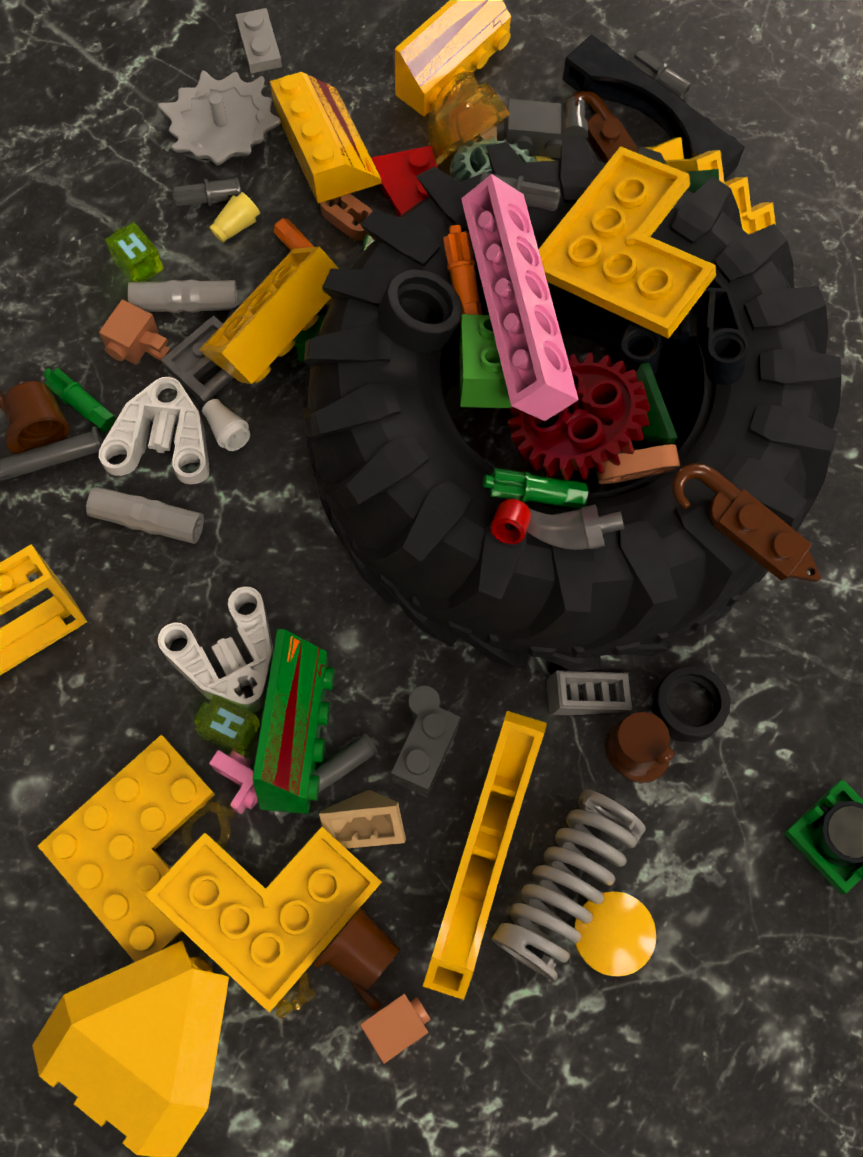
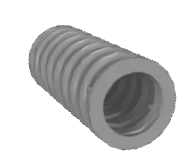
M583 789L578 797L580 809L571 810L567 815L566 822L569 828H561L557 831L555 841L558 846L548 847L544 852V860L547 865H538L533 870L532 876L536 884H526L522 888L521 897L526 904L515 903L509 909V915L515 924H500L492 937V941L505 952L538 974L554 982L557 980L558 974L554 970L556 964L553 962V959L546 955L540 959L529 951L526 946L531 945L562 963L569 960L570 954L531 921L558 933L573 943H578L581 940V933L553 913L543 902L567 912L585 924L591 923L593 915L590 911L565 895L553 882L579 893L594 904L599 905L604 901V895L599 890L578 878L563 862L585 871L607 886L613 885L616 880L612 872L587 858L573 843L592 850L617 867H622L627 862V858L623 853L596 838L583 824L603 831L627 848L636 847L640 837L646 830L642 821L632 812L605 795L589 789ZM601 807L611 810L612 812L623 818L625 821H622L614 817Z

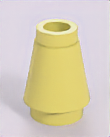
M241 192L237 197L233 195L209 229L220 242L224 243L227 239L256 223L255 218L260 214V211L253 201Z

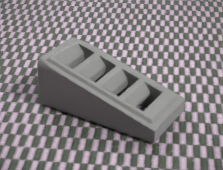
M555 671L547 679L550 715H585L632 711L628 673ZM597 684L600 701H595L594 685ZM608 684H614L616 701H610ZM578 685H582L584 701H579Z

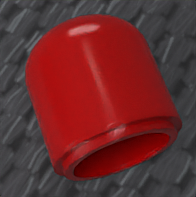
M507 499L501 502L490 527L492 535L500 542L506 544H517L523 541L531 520L529 507L518 499ZM505 524H511L515 529L507 530Z

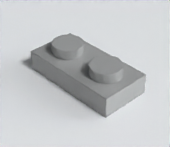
M267 8L235 14L250 73L281 68V57Z

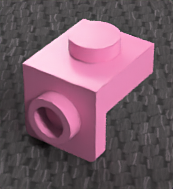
M218 750L209 764L214 771L241 786L230 806L234 811L242 815L246 808L251 810L258 802L252 779L254 771L249 768L252 762L235 751H231L228 756Z

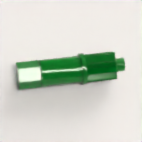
M58 367L55 371L50 368L44 371L43 377L47 379L44 384L59 396L64 404L71 406L103 433L112 428L116 421L115 416L86 392L80 383L74 382Z
M494 468V473H491V475L485 474L482 482L484 488H490L489 493H491L492 497L518 499L522 502L533 501L580 509L586 505L589 492L587 483L530 475L529 472H517Z

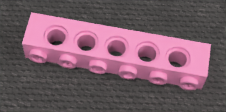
M491 174L463 196L461 200L511 406L546 421L579 399L524 194Z

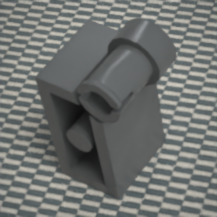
M575 97L567 99L564 103L565 119L562 122L561 103L509 98L504 121V139L506 138V142L509 144L517 143L520 150H529V156L561 158L563 136L584 137L586 140L588 138L585 101L578 97V106H575Z
M424 685L418 686L410 693L408 705L415 722L391 772V780L395 784L428 798L458 731L461 717L440 708V697L437 691L430 686Z

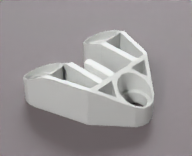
M161 377L125 404L99 449V459L109 474L115 476L129 474L135 470L142 454L145 453L151 422H153L148 448L156 449L158 453L170 451L176 424L175 449L172 458L173 469L178 480L182 483H201L208 478L210 468L205 430L199 411L178 380L172 377ZM166 388L175 389L177 396L173 401L164 403L158 400V395L162 390ZM119 454L127 455L126 459L120 464L113 465L107 462L113 456ZM200 463L199 469L193 473H185L180 470L186 464Z

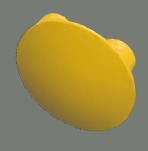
M622 892L602 893L604 895L602 904L597 905L587 901L583 906L593 915L591 923L585 924L576 918L574 928L581 933V940L576 943V950L583 960L597 972L608 976H626L641 969L650 959L656 944V928L650 912L638 899Z

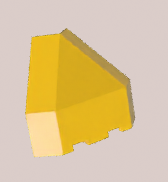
M681 137L671 139L654 147H644L661 153L668 166L683 172L719 169V180L731 188L739 208L742 229L748 235L772 224L776 225L773 202H764L751 207L747 177H735L724 182L720 150L707 151L691 159H684Z
M180 941L64 994L32 1045L39 1077L52 1087L60 1082L78 1097L74 1103L76 1107L101 1127L108 1121L127 1136L122 1144L136 1155L177 1157L208 1109L229 976L214 973L210 963L203 958L196 956L190 958L183 941Z

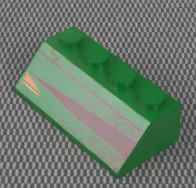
M277 629L252 779L260 810L309 814L310 801L318 800L320 776L314 775L316 762H323L325 738H319L321 725L328 726L330 702H324L326 690H333L335 667L328 666L327 651L285 629Z

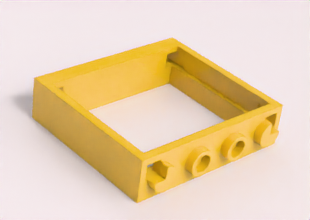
M32 544L0 562V616L46 588L54 596L0 628V675L87 623L86 618L68 590ZM36 573L39 578L30 582L28 577ZM72 615L76 620L67 625L64 619Z

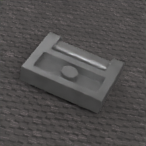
M214 315L161 359L163 367L188 389L203 406L208 401L214 399L213 396L234 378L221 369L204 385L198 381L216 365L199 350L222 326V323Z

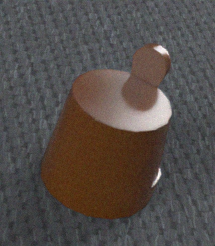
M30 381L15 385L5 395L0 391V408L6 415L9 429L5 434V443L10 452L14 454L64 440L68 436L69 425L49 387L43 382Z
M635 712L621 720L607 734L605 742L606 757L612 767L627 780L639 784L650 783L660 778L668 768L669 762L675 753L669 746V731L665 723L655 714L648 712Z
M360 908L313 965L319 968L326 963L348 979L371 1010L376 1011L382 1003L368 989L388 967L400 948Z

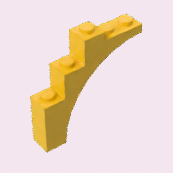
M510 711L506 712L423 987L462 1000L465 998L474 972L509 844L547 725L545 722Z

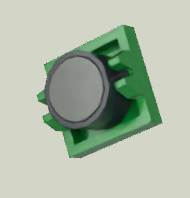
M842 779L784 832V835L840 895L846 894L863 878V799Z

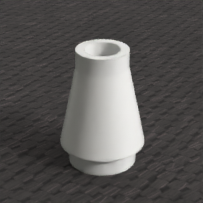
M212 399L203 406L202 413L206 417L220 447L226 448L229 451H235L242 448L250 438L248 423L224 406L219 399Z

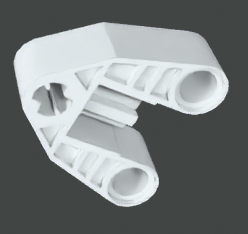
M244 586L237 588L231 593L228 599V607L239 635L253 662L246 664L232 637L222 638L217 641L218 644L211 647L226 675L219 679L202 646L198 645L191 630L182 623H171L162 628L158 635V645L167 660L207 699L244 713H254L265 705L274 650L267 612L261 594L252 587ZM254 603L257 605L255 611L251 614L242 615L238 613L243 604ZM176 639H187V644L182 650H170V645ZM250 685L254 695L246 698L242 689Z

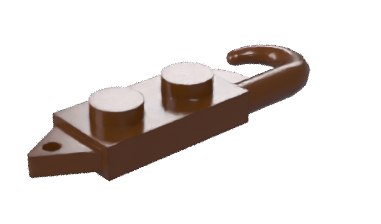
M581 91L571 96L575 97V104L578 103V97L582 98L585 103L591 106L596 114L588 120L587 139L603 163L607 164L620 146L633 152H638V147L617 116L614 117L604 101L597 94L590 91Z
M692 463L683 466L676 473L672 482V492L682 508L687 509L690 506V502L684 494L686 481L692 478L699 479L716 493L709 508V515L713 526L780 581L786 578L810 582L821 580L809 550L812 544L745 489L740 490L717 470L703 463Z

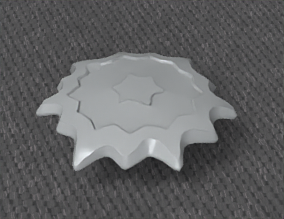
M202 70L196 87L179 88L178 100L176 102L159 103L158 108L172 121L169 132L178 139L177 142L171 145V149L178 153H193L197 159H210L216 166L221 165L233 156L250 155L251 147L262 143L264 134L281 123L279 117L271 114L272 99L261 95L265 81L264 77L260 76L254 81L247 83L240 79L237 72H233L222 80H215L206 71Z

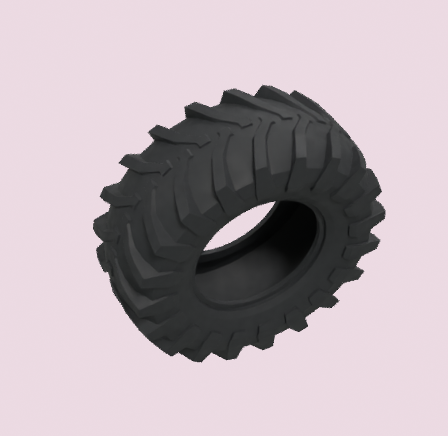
M563 136L560 160L523 163L507 142L486 146L492 169L488 173L517 179L521 175L524 176V181L560 189L559 205L555 211L527 206L538 249L606 165V163L598 162L594 151L584 137ZM640 146L638 154L666 164L661 153ZM433 167L417 176L429 197L417 203L400 217L373 210L360 225L374 241L361 254L351 269H331L322 286V290L333 298V301L325 315L321 329L317 330L314 338H310L305 342L304 363L310 367L307 370V398L303 401L305 433L306 438H308L306 441L308 455L318 495L335 534L345 546L361 577L389 605L396 601L419 629L450 647L460 637L495 663L525 669L529 656L540 657L563 666L572 672L601 669L600 656L614 654L619 656L626 654L652 657L666 651L672 646L670 639L677 637L680 633L689 629L697 630L722 618L768 572L766 568L713 526L709 515V508L716 493L699 479L692 478L686 481L684 494L690 502V506L687 509L682 508L672 492V482L676 473L683 466L692 463L706 464L717 470L740 490L745 489L795 531H798L825 482L837 436V431L833 430L840 408L842 375L841 357L826 354L829 329L826 303L819 286L794 288V264L787 238L775 224L748 235L742 229L739 208L729 186L712 176L695 193L686 190L651 237L716 265V276L731 291L748 348L743 376L739 381L731 385L716 384L707 376V350H705L707 315H699L696 341H688V345H680V340H672V335L669 339L664 337L663 349L660 350L659 369L655 379L677 434L674 445L677 446L680 468L663 474L647 476L620 488L588 493L587 502L584 507L596 504L598 516L621 511L624 529L604 533V547L583 550L564 549L545 543L526 532L525 538L520 543L506 544L500 542L492 535L490 527L499 504L507 499L492 497L491 493H489L490 488L482 486L484 475L494 473V467L483 460L463 439L455 427L444 402L447 391L460 374V325L458 324L450 340L441 349L425 353L413 352L399 346L386 335L379 324L377 310L389 281L399 272L410 269L426 270L440 276L452 286L451 274L447 269L448 263L443 237L450 234L448 227L453 225H461L462 232L467 231L469 233L461 198L480 184L482 174L458 182L438 168ZM471 241L473 257L476 263L474 269L482 315H489ZM548 283L561 334L586 338L603 344L621 354V341L630 320ZM411 298L398 300L403 310L413 319L425 324L441 323L436 312L426 303ZM637 353V354H635V355H636V356H645V355H647V354ZM728 356L720 357L722 359H733ZM533 501L524 502L529 509L550 515L580 509ZM505 524L507 530L515 529L513 525Z

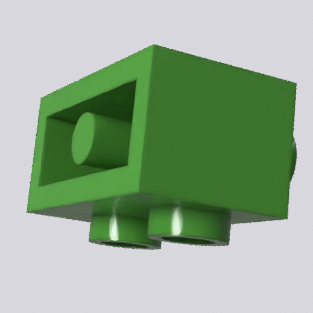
M461 314L459 337L460 407L512 408L490 316Z

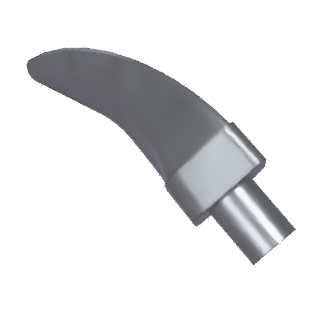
M596 504L556 515L544 514L530 509L531 520L527 532L537 539L556 547L583 550L604 547L603 534L624 529L621 511L598 516Z

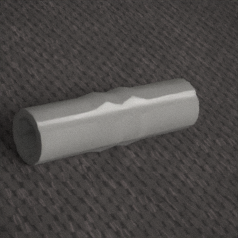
M173 279L163 282H129L128 302L147 312L179 313L185 311L195 313L200 311H228L237 306V287L235 280L198 281L190 279L179 281Z
M98 486L91 490L86 504V513L89 517L123 525L131 530H142L148 534L161 535L196 544L199 540L204 524L202 513L168 505L159 500H149L143 496L129 495Z

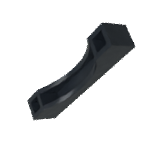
M591 34L566 57L562 80L576 91H590L597 94L601 99L621 103L653 119L667 132L671 139L681 137L684 159H691L707 151L720 150L724 180L737 168L745 146L739 143L735 137L728 135L713 124L709 118L701 115L686 104L683 99L672 94L657 80L642 72L631 61H627L612 50L608 44L601 42Z

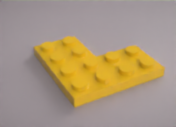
M620 146L538 249L547 282L669 339L716 276V265L651 237L690 186L689 174Z
M160 735L38 845L39 849L135 962L169 947L183 933L145 897L171 869L155 850L215 795L213 790L163 735Z
M321 827L265 889L210 836L204 833L145 897L270 1013L382 881L328 831Z

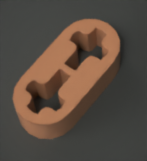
M351 194L320 203L321 214L327 221L356 241H364L368 233L360 224L373 212L368 206ZM338 202H341V207H339L336 204ZM354 220L357 221V222H359L360 224H358L357 226H355V225H354Z
M673 444L635 450L633 454L620 453L618 454L621 463L619 466L608 460L604 463L605 473L600 474L597 470L596 473L599 484H610L671 472L680 468L677 446Z

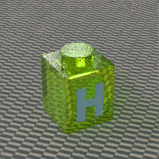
M135 222L116 230L110 237L105 239L112 260L130 282H145L164 270L157 248Z
M213 695L209 704L203 703L194 720V723L197 725L195 731L200 738L228 752L235 751L242 756L260 725L255 714L216 695Z

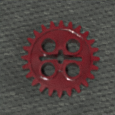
M588 353L584 362L578 363L575 354L571 355L569 359L578 401L546 421L515 407L510 408L513 418L508 420V424L512 431L511 437L516 449L519 450L524 461L530 460L535 471L544 466L548 477H552L558 469H561L565 480H569L574 470H579L581 477L587 479L589 468L595 467L600 474H604V463L609 460L611 463L619 466L621 463L618 453L622 451L627 454H633L634 449L631 440L643 441L644 435L641 427L649 426L647 412L650 411V406L642 381L638 382L636 371L633 369L626 372L623 361H619L612 366L609 355H605L598 363H595L592 353Z

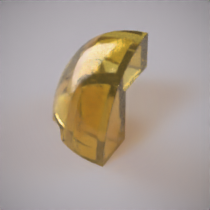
M462 71L454 76L439 91L431 107L428 120V139L437 165L452 158L461 146H465L471 140H475L497 127L510 115L507 107L488 83L478 85L473 72Z

